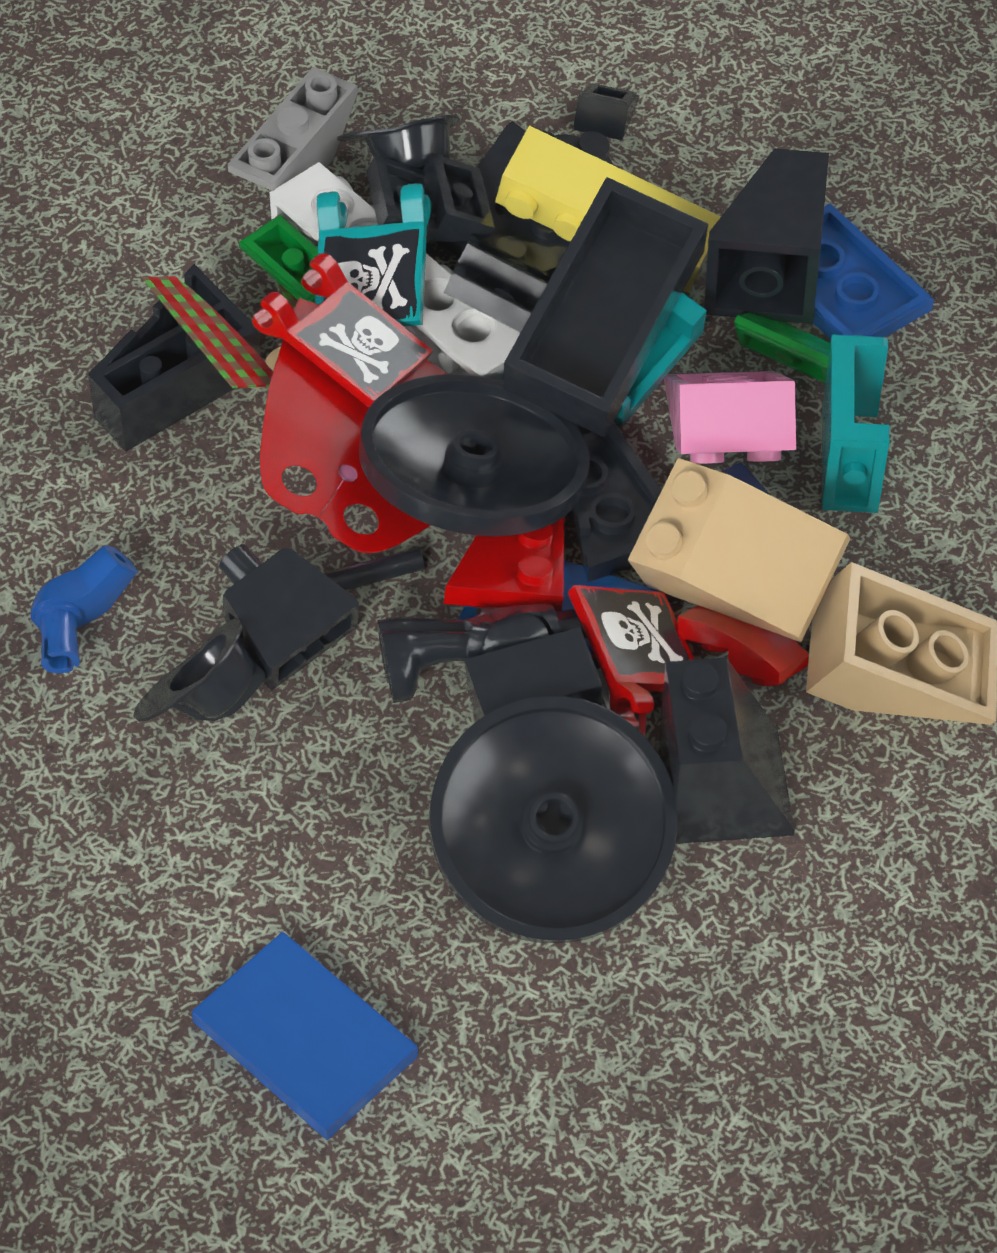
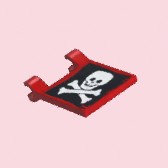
M321 253L310 262L311 268L315 270H309L304 274L301 282L302 286L310 293L326 297L327 299L299 321L288 300L278 292H272L262 299L260 305L265 309H260L254 314L252 323L261 333L287 341L369 408L379 396L394 386L399 385L431 356L433 350L351 285L332 256Z
M573 585L568 594L608 684L610 710L626 719L634 727H637L639 723L635 718L634 712L649 714L654 708L653 698L648 691L663 692L665 662L695 659L686 640L678 633V622L664 592Z

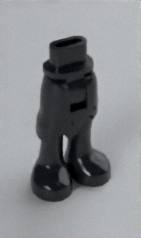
M539 603L507 607H475L476 616L465 620L404 618L400 616L377 620L382 661L393 703L413 699L418 686L419 673L422 669L432 665L464 661V659L580 627L584 639L587 638L575 608L555 611L553 605Z

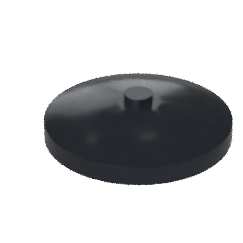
M443 374L426 376L406 381L387 390L371 404L365 414L358 449L361 467L374 489L393 506L429 525L457 533L477 536L518 535L533 532L557 522L565 517L579 502L584 491L589 469L588 447L575 423L503 390V381L475 375Z
M541 696L518 700L497 708L476 721L455 742L440 767L433 787L429 809V831L438 868L450 890L469 912L488 926L508 936L530 942L559 944L581 941L604 934L624 923L644 906L657 889L671 862L678 831V812H676L674 788L668 771L657 751L636 727L613 711L589 701L565 696Z

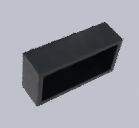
M606 177L504 362L503 390L605 438L704 253L708 223Z

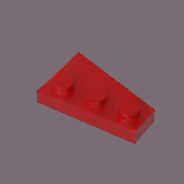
M564 517L545 528L533 532L509 536L476 535L445 586L444 604L487 608L488 606L507 607L539 603L551 604L555 611H561L564 595Z

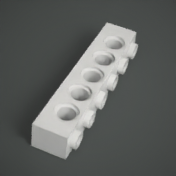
M320 162L282 184L274 191L269 192L271 219L281 214L317 247L319 239L317 196L320 193L332 191L339 193L340 202L345 203L348 209L345 228L378 225L374 205L370 206L353 191L347 180L341 176L336 177ZM426 254L423 325L404 327L433 350L427 360L446 373L475 375L503 381L504 362L521 332L443 293L453 271L446 265H439Z

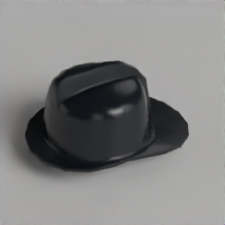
M457 115L435 116L395 128L348 133L338 136L337 140L348 143H367L373 157L377 155L423 170L431 153L450 159L449 129L457 125L460 118Z
M237 618L227 621L205 641L198 651L161 678L135 707L133 717L139 722L148 721L174 707L198 720L215 721L229 717L238 711L262 685L266 677L263 667L238 639L242 631V621Z

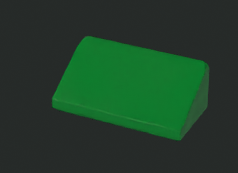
M281 214L238 242L239 248L297 300L301 298L315 303V295L302 286L301 280L303 275L309 270H315L311 268L310 262L318 255V247Z
M752 313L737 315L734 325L741 346L825 383L831 343L783 321H774Z

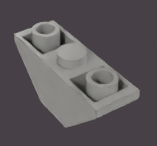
M312 67L228 163V172L274 191L318 162L327 167L334 159L340 142L337 140V137L343 134L358 94L357 85Z

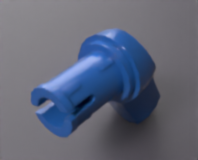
M104 545L77 569L52 579L37 592L31 606V620L40 628L42 641L41 665L48 672L67 673L73 670V666H79L80 656L77 643V627L87 624L108 612L138 573L133 563L114 547Z

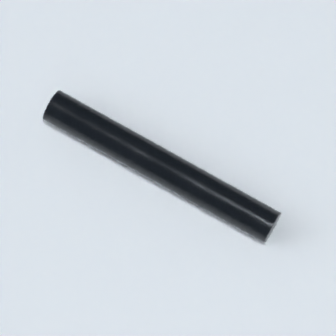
M414 548L324 572V574L344 590H350L425 569L420 549Z

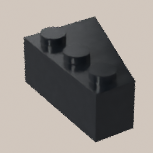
M193 264L184 274V283L216 310L261 357L259 330ZM160 300L152 307L153 315L137 332L130 330L88 374L94 418L126 452L235 389L229 385Z

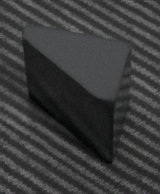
M595 83L590 84L579 94L574 130L581 132L596 131L605 137L622 140L635 111L639 95H637V92Z

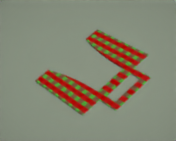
M176 276L142 277L232 388L269 387L273 374L272 369L246 340L196 292ZM275 280L281 294L288 300L294 310L298 300Z

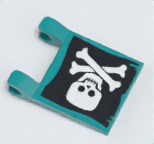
M408 184L401 188L403 223L345 228L348 209L345 203L340 202L339 193L336 191L320 193L317 196L318 255L326 253L332 256L339 264L347 281L402 326L423 325L427 224L431 214V201L428 195L424 194L422 184ZM315 295V303L318 305L327 299L326 297Z

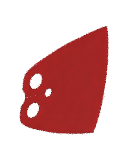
M299 298L294 312L300 321L319 305ZM283 339L267 394L260 447L261 481L268 496L294 513L310 514L319 518L328 526L329 532L334 538L360 553L370 554L387 550L430 527L431 525L409 516L383 498L374 489L362 470L358 451L362 422L369 408ZM426 360L401 383L416 378L448 373ZM342 465L353 467L357 472V479L354 481L343 480L338 472L339 467ZM290 466H301L309 470L316 479V490L307 496H298L291 493L282 482L283 471ZM353 504H362L369 507L378 517L379 525L377 530L368 535L353 531L344 520L345 509Z

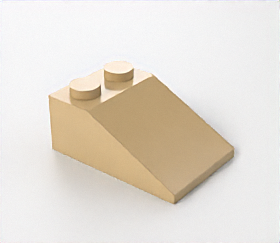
M678 458L628 561L649 588L802 642L850 541V537L847 533L731 475Z
M851 562L831 579L812 618L806 693L855 711L992 725L996 722L997 620Z

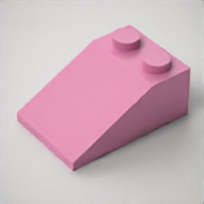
M775 371L667 374L664 378L675 447L681 454H690V462L698 464L725 462L724 452H747V461L781 460L782 450H796L794 380Z

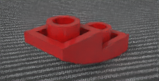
M699 605L678 616V633L683 639L701 643V647L707 651H728V660L737 673L751 677V681L755 684L763 686L783 684L787 678L808 666L809 653L791 638Z

